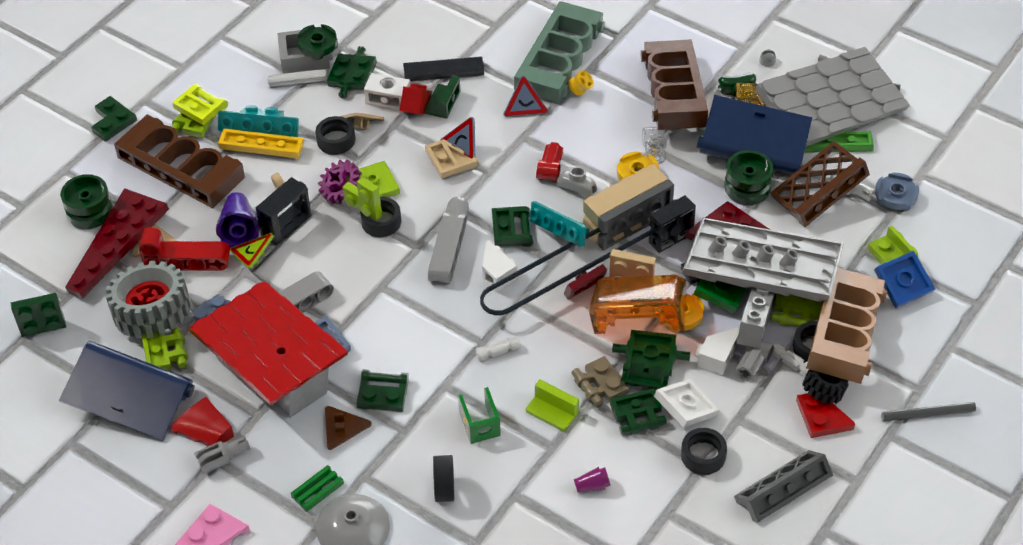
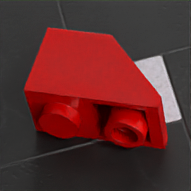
M410 83V87L403 86L399 111L424 114L433 91L427 90L426 85Z

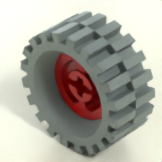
M149 261V265H144V262L137 263L138 267L136 268L132 266L127 267L126 273L120 271L116 274L118 279H111L109 282L110 286H107V294L105 295L114 324L121 333L125 331V335L130 337L135 333L136 338H142L143 334H147L148 338H152L154 333L159 332L160 335L166 334L165 330L168 328L171 331L177 328L176 323L182 324L185 321L184 316L189 315V308H191L190 297L184 276L180 269L176 270L175 265L170 264L167 266V262L163 261L159 265H156V261Z

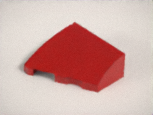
M204 397L190 407L170 427L174 434L182 433L189 436V440L203 442L207 447L219 441L225 443L234 437L232 426L207 397Z

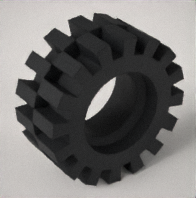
M809 369L802 386H804L805 391H809V396H815V400L821 399L822 403L828 401L829 404H837L842 400L849 383L848 380Z

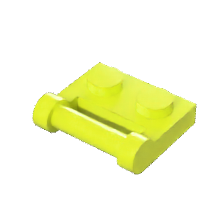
M194 84L174 100L172 105L175 110L204 125L220 110L225 111L228 107V101L223 98L219 99L204 91L198 84Z

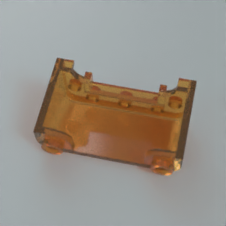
M676 274L604 277L599 279L596 283L589 309L594 334H605L606 327L609 324L610 326H615L616 319L659 318L660 325H665V322H668L672 325L673 331H684L686 308L685 280Z

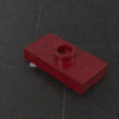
M602 264L588 273L585 271L575 278L576 280L567 284L564 291L566 298L572 299L601 282L607 273V268Z

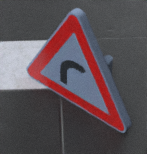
M521 76L503 113L504 116L547 114L548 109L525 76Z
M469 117L440 140L444 139L451 143L452 146L460 148L464 151V155L472 159L473 157L476 158L474 117Z

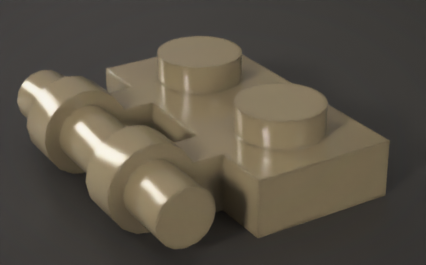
M605 356L586 364V373H582L579 368H575L571 372L575 378L574 382L576 385L582 387L585 391V397L589 402H593L596 407L603 404L602 397H605L610 403L611 398L629 393V387L625 382H621V376ZM594 382L598 388L592 387L590 383Z

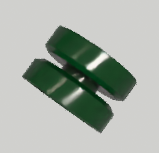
M744 150L734 153L728 159L726 165L725 192L732 200L746 205L764 201L771 191L773 163L761 152Z
M83 174L73 177L61 189L60 196L67 219L75 227L81 229L98 227L104 223L113 208L106 182L99 176Z

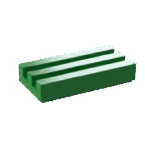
M327 465L292 491L291 498L308 512L344 484L343 478L338 477L337 473L332 471L331 467ZM331 480H333V482H332L331 484H329L327 487H325V488L322 490V487H324V486H325L326 484H328ZM313 494H316L314 497H312V498H311L310 500H308L306 503L304 502V501L307 500L309 497H311Z

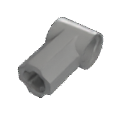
M762 340L760 349L746 346L745 354L736 368V373L741 379L745 381L755 379L762 365L769 361L773 353L774 344Z

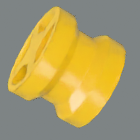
M582 70L576 74V77H572L568 81V85L575 95L581 96L586 90L594 86V81L588 72Z

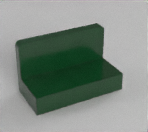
M452 75L448 85L437 84L425 108V114L448 118L461 92L460 77Z

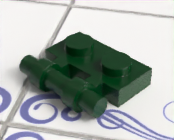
M655 388L610 399V406L616 422H627L626 425L619 426L621 435L628 433L634 435L638 434V431L649 428L650 430H655L659 426L667 424L665 415L659 417L655 415V413L662 412L661 403L654 397L656 393ZM638 417H647V420H642L636 422L635 418Z

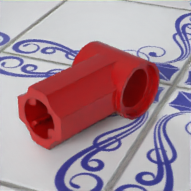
M551 142L546 145L542 160L538 161L537 179L557 182L563 155V147L559 143Z

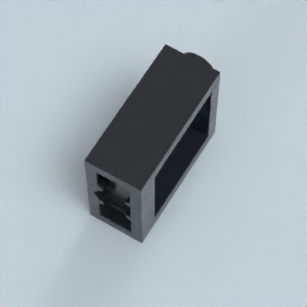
M292 177L255 207L261 236L272 233L274 238L271 240V243L276 246L312 216L307 186ZM290 203H292V206H290L285 212H283V213L278 217V214H279L283 209H285Z

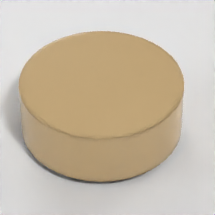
M278 172L271 175V180L276 189L284 184Z

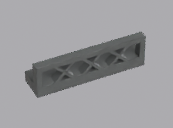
M808 450L736 494L734 498L736 503L747 506L753 521L759 522L832 477L833 473L825 454Z

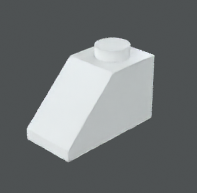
M736 327L707 336L704 343L699 344L696 350L695 357H698L697 367L723 376L738 346L737 340L740 328Z

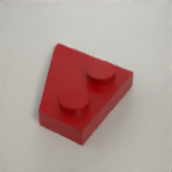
M808 393L797 395L796 402L810 438L854 430L855 422L835 404H829L828 401L822 403L821 399L817 401L814 399V395L809 396Z

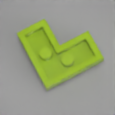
M363 177L356 182L357 187L347 182L343 186L345 202L376 221L382 217L379 187Z

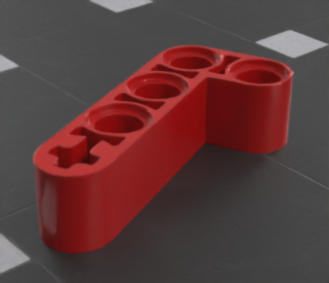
M147 227L142 231L139 252L144 265H149V261H156V265H159L163 261L167 262V266L173 264L176 266V270L180 269L181 271H221L228 267L230 246L221 241H164L159 229Z

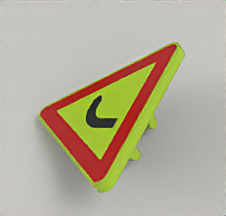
M269 233L234 246L230 249V252L248 269H251L255 264H259L258 259L260 256H265L264 250L274 238V235Z

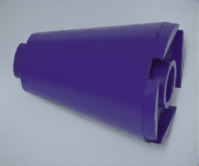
M239 192L232 193L227 197L216 224L217 236L221 239V242L227 243L232 248L258 238L260 231L259 222L247 197Z

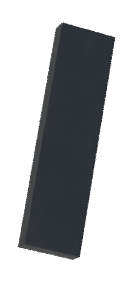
M482 56L403 63L404 78L410 81L451 78L452 75L458 77L484 75Z

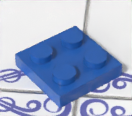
M914 251L879 265L874 269L878 279L885 280L884 289L887 290V295L895 309L935 290L933 283Z

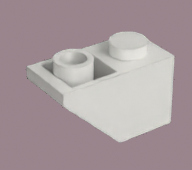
M488 240L485 244L482 271L483 280L490 286L516 272L518 267L516 262L511 258L509 259L499 246H495ZM517 277L497 287L494 291L496 293L515 282Z

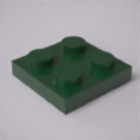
M56 293L10 302L21 337L66 328V320Z

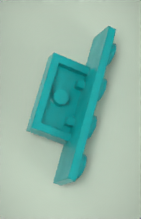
M247 105L240 112L220 110L218 112V131L232 129L298 137L299 118L284 116V111H280L276 107L259 109L256 105Z
M537 201L531 202L530 222L580 247L585 246L586 234L590 231L586 225Z

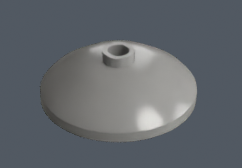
M359 494L345 495L331 501L323 508L316 523V533L320 545H383L390 530L389 517L385 508L375 499Z

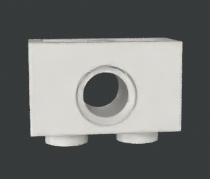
M371 73L364 88L365 104L399 110L403 86L410 87V80Z

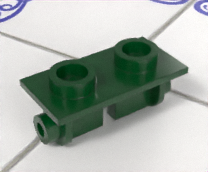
M629 361V363L624 362L621 382H625L627 385H644L650 389L655 388V390L668 385L670 370H667L666 367L650 364L649 371L644 372L645 363Z

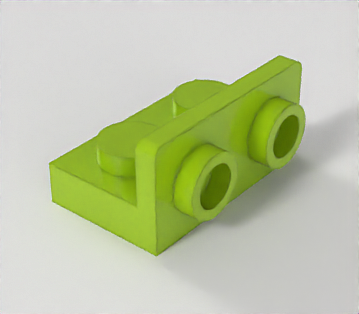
M893 226L888 227L885 236L868 243L867 249L881 265L912 251L918 257L915 247L911 246L904 239L901 232L897 231Z

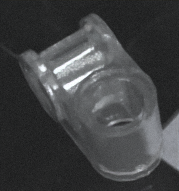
M657 127L643 128L642 139L647 157L649 154L657 160L658 164L663 163L666 160L665 130H658Z

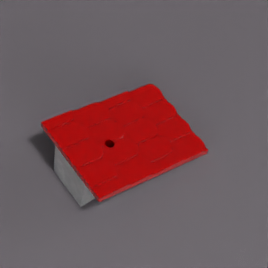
M265 281L255 284L244 294L236 296L228 304L217 308L212 314L199 319L189 327L190 333L270 406L277 402L289 418L327 394L329 367L348 355V351L328 332L323 331L313 320L305 316L285 296L283 297Z

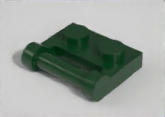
M529 207L492 208L495 246L522 245L529 247L533 245V236L530 234ZM514 217L520 218L522 234H516Z
M363 369L356 402L357 408L403 412L409 373L401 372V375L374 373ZM369 381L397 383L400 385L399 387L369 385Z

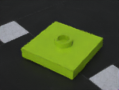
M385 160L359 168L362 172L361 178L363 177L379 187L380 197H391L400 194V188Z

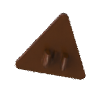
M326 406L325 421L328 450L336 448L371 427V421L337 408Z

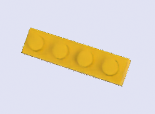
M223 129L218 146L219 149L299 159L304 146V139Z

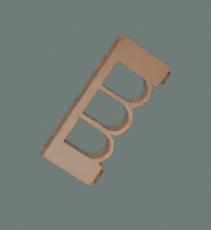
M837 268L831 295L827 301L824 300L822 302L806 369L859 384L862 383L864 375L869 376L872 362H868L869 350L872 345L871 337L876 325V315L880 303H884L887 290H883L885 280Z

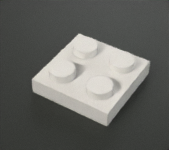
M691 379L657 389L654 395L683 428L714 418L719 412V409Z

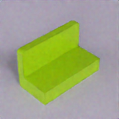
M539 379L535 384V397L526 407V413L564 432L579 414V399Z

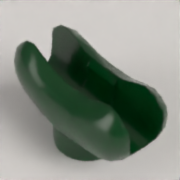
M746 73L738 76H722L718 79L720 84L718 90L722 94L733 95L736 99H743L756 87V75L754 73Z

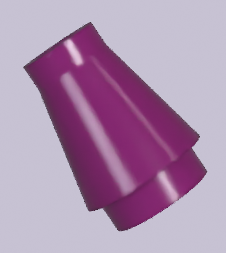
M598 466L574 479L577 493L606 490L605 487L611 486L605 467L599 469Z

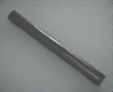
M975 402L885 411L881 413L882 421L972 412L976 411Z

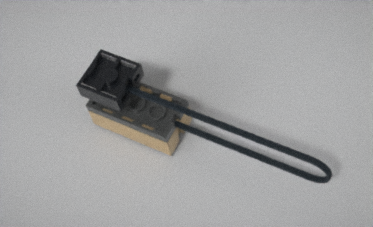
M652 164L640 169L629 177L623 178L620 182L606 187L603 191L589 196L583 201V213L585 214L583 224L590 229L586 234L585 240L591 238L604 251L650 226L651 229L615 250L623 251L649 236L648 243L658 253H661L686 239V231L694 226L696 205L686 195L673 200L674 184ZM570 242L487 287L480 296V305L484 311L491 315L501 316L508 314L610 258L611 252L509 308L493 310L485 305L484 297L487 293L576 245Z

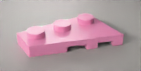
M209 504L175 545H229L233 538L240 534H246L250 529L249 525Z

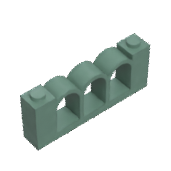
M559 1L515 74L514 90L521 76H525L540 99L559 104L562 98L568 94V81L572 78V71L581 66L583 53L592 47L593 39L596 40L599 33L604 31L605 21H603V12ZM563 30L581 36H570L567 34L560 33L558 31ZM551 47L572 54H561L548 50V48ZM538 65H541L562 72L554 73L539 69L537 67Z

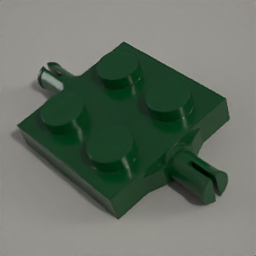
M359 46L354 55L338 53L327 78V84L330 87L341 88L338 93L340 98L344 97L345 99L349 90L364 89L371 73L375 69L377 64L376 56L364 55L366 49L363 46Z
M631 330L627 345L613 343L612 353L625 354L627 363L629 361L645 363L644 372L649 371V365L651 364L666 367L667 370H670L669 376H672V369L676 360L690 361L691 352L677 351L676 334Z

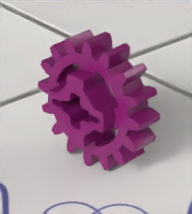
M347 159L345 162L339 160L337 165L332 162L330 169L325 168L326 174L320 175L323 180L318 182V185L321 187L318 191L325 200L330 201L332 204L335 202L342 204L344 199L343 186L350 182L357 187L356 182L361 178L362 172L353 162L351 163Z

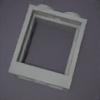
M301 30L277 33L283 74L330 69L329 60H333L332 53L320 60H314L305 54L288 55V48L298 47V34Z

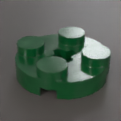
M321 24V27L309 25L298 34L299 50L314 60L322 59L338 47L336 31L328 25Z

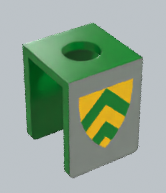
M488 387L484 388L485 406L490 418L472 423L462 394L458 395L459 413L471 444L501 436L500 417ZM484 427H491L489 431L479 433L480 429Z

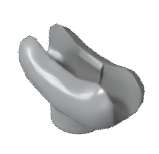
M572 167L570 170L561 173L557 179L559 187L573 190L586 198L592 196V193L597 191L595 181L586 176V170L582 167Z

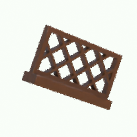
M833 141L771 191L770 195L793 214L802 226L806 227L867 178L870 173L866 161L861 157L857 159ZM834 150L839 152V157L828 158V155ZM842 162H852L847 168H842ZM838 163V168L827 170V164ZM823 164V170L812 171L815 165ZM827 175H837L831 181L825 182ZM822 176L821 182L811 183V177ZM807 177L806 183L796 184L799 178ZM820 188L814 195H809L810 189ZM805 189V195L794 196L795 190ZM791 190L789 197L779 196L783 191ZM804 201L798 208L795 209L793 207V202Z

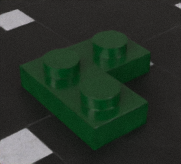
M109 96L94 106L95 111L103 119L91 126L95 135L107 142L136 122L137 117L136 114L112 96Z

